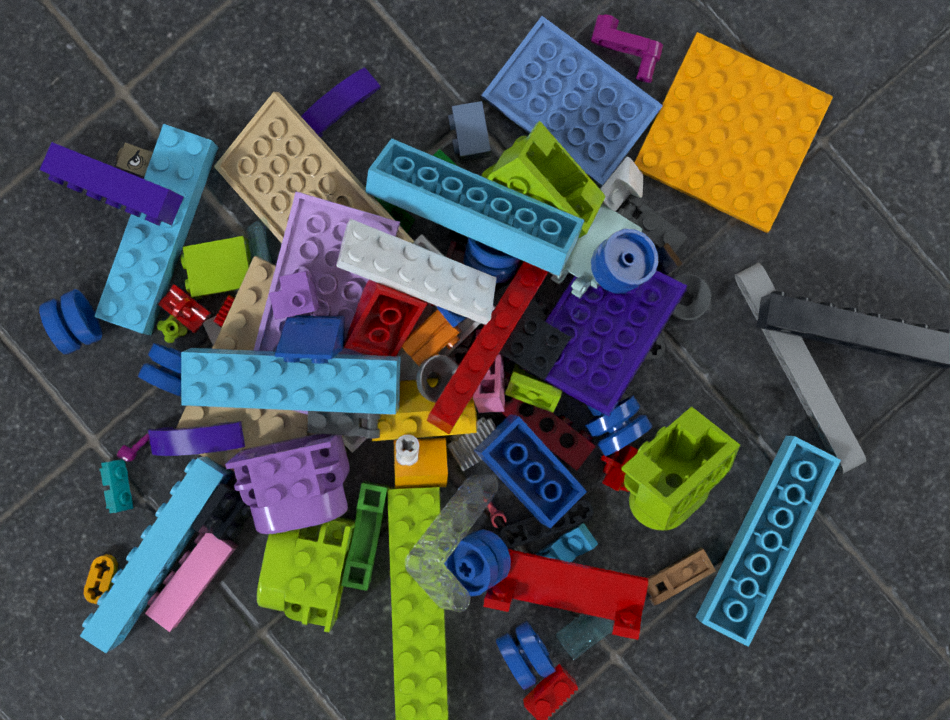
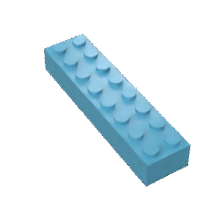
M163 124L144 179L184 196L172 226L161 222L160 226L146 221V215L143 213L140 218L132 214L130 215L94 317L142 334L152 335L161 310V306L158 303L166 296L219 148L212 140Z
M392 138L368 169L366 193L558 276L577 243L584 223L583 219Z
M190 348L181 352V402L185 406L395 415L399 410L401 356L337 354L333 359H329L328 363L316 364L311 363V359L301 358L300 362L296 363L283 362L282 357H275L276 351Z
M795 436L785 437L696 615V618L701 623L749 647L841 461L840 459Z
M207 456L199 457L196 460L192 459L184 470L187 473L182 482L178 481L170 491V494L173 496L167 504L163 503L157 510L155 516L158 518L153 526L149 525L142 533L141 538L143 541L138 548L134 547L126 558L129 561L124 570L120 569L111 581L114 585L110 591H105L97 602L99 608L95 614L91 613L82 624L85 629L80 637L104 653H108L123 643L148 605V601L155 594L196 532L191 525L220 484H227L235 473L234 471L226 469V467L216 463Z

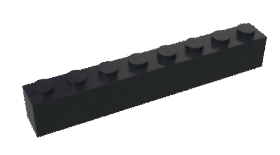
M772 291L770 294L761 297L757 328L941 369H950V330L938 329L936 331L930 329V326L926 324H906L907 321L904 319L893 318L887 320L883 319V315L878 313H867L865 315L859 313V310L856 308L839 309L835 308L833 303L820 302L817 304L811 302V299L807 297H787V293L781 291Z

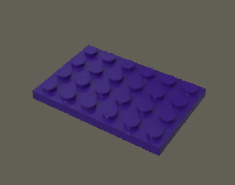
M657 270L647 282L627 293H612L605 290L601 285L597 289L590 285L581 298L571 293L573 290L571 285L577 279L574 276L545 321L571 338L546 379L541 380L563 390L566 394L610 417L687 290V285ZM519 366L520 369H522V370L528 372L529 374H531V375H533V376L539 378L538 376L534 375L533 373H531V372H529L528 370L524 369L523 367Z

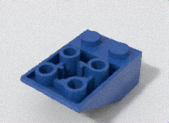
M295 315L287 317L275 357H282L283 362L289 363L300 362L301 358L311 359V363L316 364L328 363L329 359H333L344 349L345 316Z

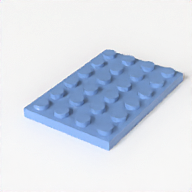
M543 16L534 25L481 96L482 99L529 134L535 124L541 121L590 179L600 187L605 184L663 106Z

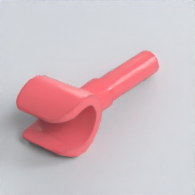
M487 493L482 494L481 497L491 513L490 520L492 525L498 528L494 522L497 516H502L506 523L507 519L504 513L494 507Z

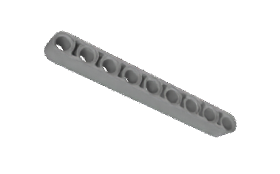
M756 263L735 274V280L756 320H758L761 297L776 291L760 263ZM762 329L828 454L841 460L837 467L838 471L844 474L866 462L864 452L802 337Z

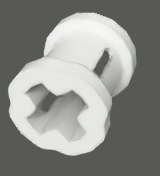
M409 434L399 437L395 444L396 459L401 465L411 466L418 461L419 442L416 437Z

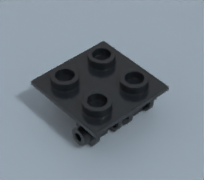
M526 311L499 354L506 357V362L511 366L518 364L545 380L571 337Z

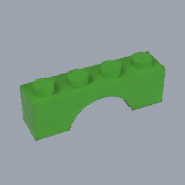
M364 481L361 484L354 533L341 586L365 591L370 586L388 496V485Z

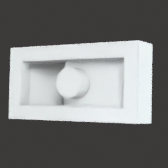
M626 157L601 187L600 190L606 196L602 204L616 212L630 194L642 198L643 173L631 158Z

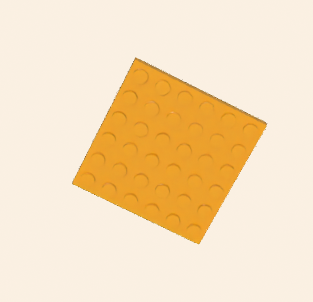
M697 32L634 163L644 175L768 233L833 96Z

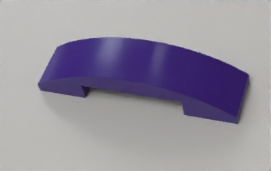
M364 67L328 91L301 117L321 138L323 136L322 132L356 104L367 100L381 86Z
M241 421L217 423L212 426L177 429L168 427L148 430L152 455H194L245 447Z

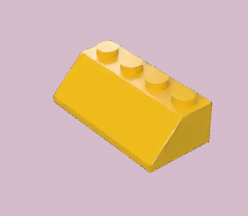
M428 378L427 382L431 387H434L438 382V378ZM416 379L400 381L399 410L396 415L381 414V418L378 420L380 438H372V441L394 440L408 434L419 438L477 433V413L473 397L451 433L447 434L426 421L435 403L428 401L421 395Z

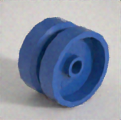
M622 229L613 233L608 239L599 244L591 258V271L595 280L605 290L612 293L624 294L634 290L639 285L647 282L655 274L658 265V252L653 241L645 233L636 229Z
M468 237L463 262L466 266L496 277L497 284L514 278L518 272L521 259Z
M73 289L62 294L61 301L53 298L39 306L43 326L53 344L63 354L69 355L80 350L82 343L91 345L101 340L102 329L99 320L94 317L95 311L79 290Z
M153 343L148 355L151 360L161 366L145 363L142 365L138 377L162 390L181 397V351Z
M633 395L618 402L610 417L600 413L585 425L592 436H600L609 432L598 443L605 456L627 446L653 427L646 415H638L629 419L640 408Z
M483 529L474 531L454 542L447 548L444 555V569L448 580L454 588L468 596H477L486 592L505 579L511 568V557L502 539L493 532Z
M528 621L515 628L516 636L520 642L519 645L509 633H505L496 639L497 646L504 660L523 690L536 684V676L531 668L532 666L544 678L556 672L547 648Z

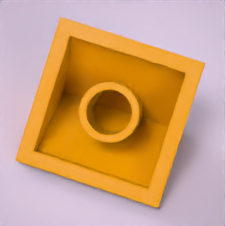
M446 438L417 439L419 442L418 461L411 466L398 463L395 446L397 440H394L395 488L447 486Z

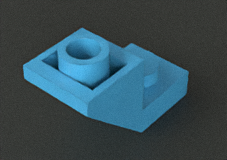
M582 523L562 534L535 555L572 562L576 557L595 548L598 543L585 524Z

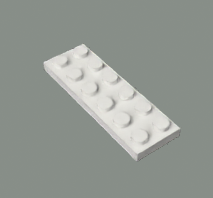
M353 219L348 221L336 267L486 325L491 320L496 277Z

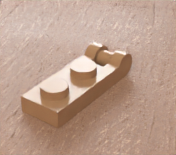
M699 548L658 573L647 577L649 579L647 591L650 594L649 600L653 606L660 604L716 572L704 549ZM663 582L666 589L659 591L656 584Z

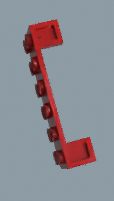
M508 549L511 557L510 571L505 579L488 589L485 595L483 607L509 612L512 600L517 599L614 620L613 635L638 640L649 579Z

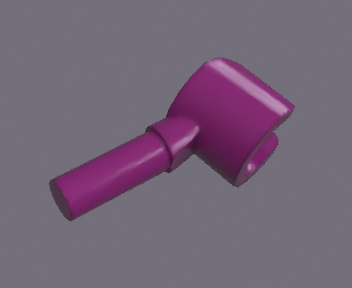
M149 434L144 435L132 448L123 445L118 451L117 457L126 462L133 461L137 451L149 440Z

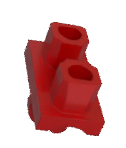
M175 284L158 303V305L193 333L198 331L211 314V312Z
M627 445L619 451L612 453L609 458L602 455L600 459L606 462L602 471L606 473V476L602 483L616 491L620 489L630 492L624 484L626 473L621 469L638 453V449Z

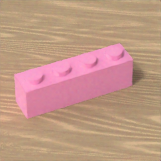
M200 533L194 541L197 544L192 552L188 550L180 559L181 567L176 573L172 571L164 580L163 584L166 586L162 592L159 593L157 591L147 603L150 607L145 614L169 632L176 628L238 547L233 541L219 540L212 533Z

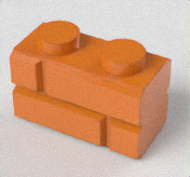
M436 310L407 337L402 348L420 367L425 359L439 355V352L445 347L450 350L461 340L458 335L462 330L458 326L453 328L440 311Z

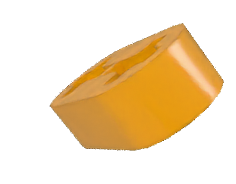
M105 554L97 557L92 562L84 587V597L88 602L97 604L102 594L95 597V592L92 591V588L98 586L99 581L101 582L99 590L103 593L105 591L109 592L112 588L113 583L111 581L118 569V563L114 556ZM106 560L110 570L105 571L103 576H101L103 568L99 564Z

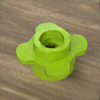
M171 314L168 319L159 321L157 324V329L162 331L165 336L164 340L167 343H173L175 339L187 334V327ZM171 326H174L173 331L170 330Z

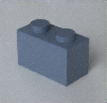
M482 101L452 106L453 114L448 115L450 130L456 131L457 139L452 140L454 154H459L461 161L490 157L491 151Z

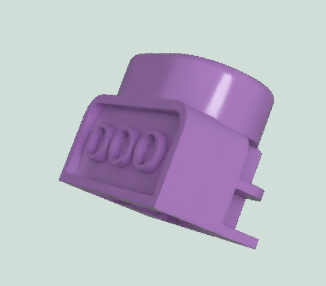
M313 434L243 449L225 464L226 469L234 468L237 482L234 484L235 490L240 491L243 502L250 506L255 528L261 534H276L323 524L342 516L348 510L343 482L349 474L350 467L342 435Z

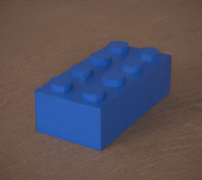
M510 414L474 449L479 457L537 520L549 528L587 492L519 416Z

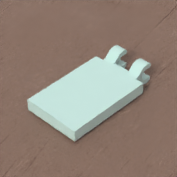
M602 204L588 233L578 238L560 275L558 276L550 272L553 275L551 280L561 284L570 272L577 277L571 285L573 288L571 293L578 298L583 296L590 285L597 289L600 284L595 280L591 271V258L594 250L600 243L617 231L636 229L642 232V228Z

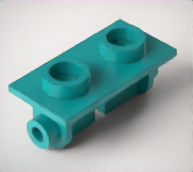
M121 459L101 463L102 468L99 470L101 471L103 486H110V490L104 491L106 509H109L110 513L133 509L125 461Z

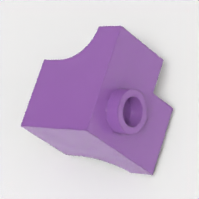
M308 271L280 276L279 280L282 290L269 293L275 320L320 309L315 283L311 282Z

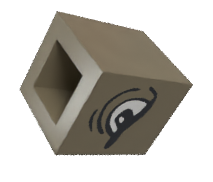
M125 143L124 147L117 153L116 167L144 179L153 152Z

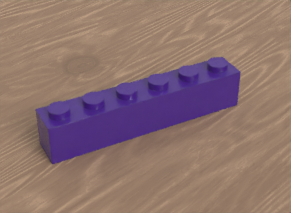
M51 142L40 168V171L49 174L48 180L62 186L64 181L68 182V188L82 193L83 189L87 190V196L101 201L102 197L106 198V204L120 209L122 205L126 206L125 212L140 218L143 213L146 215V221L160 226L161 222L172 226L184 196L170 189Z

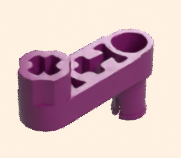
M598 15L591 42L601 47L641 57L642 60L636 79L641 82L651 83L656 62L660 61L663 44L649 38L617 30L618 19L611 15Z

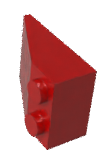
M369 279L364 287L346 336L344 348L367 355L397 356L426 307V301Z

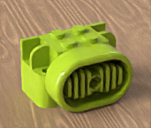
M541 121L535 124L528 137H519L512 147L502 153L497 163L487 168L481 175V177L583 219L584 223L578 238L588 233L606 197Z
M691 406L671 425L662 427L655 435V439L650 443L646 441L639 448L638 453L622 466L621 470L626 473L624 484L628 491H630L629 505L635 518L646 527L655 530H670L680 526L703 505L711 489L730 471L740 444Z
M338 517L332 521L311 527L269 534L258 582L257 604L263 608L283 611L288 618L301 621L304 625L311 623L325 626L324 632H330L338 617L344 588L341 584L356 520Z

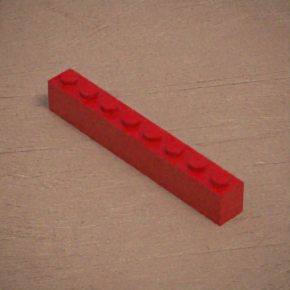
M524 261L492 312L491 320L484 325L430 411L427 422L447 434L451 433L549 273L548 271Z

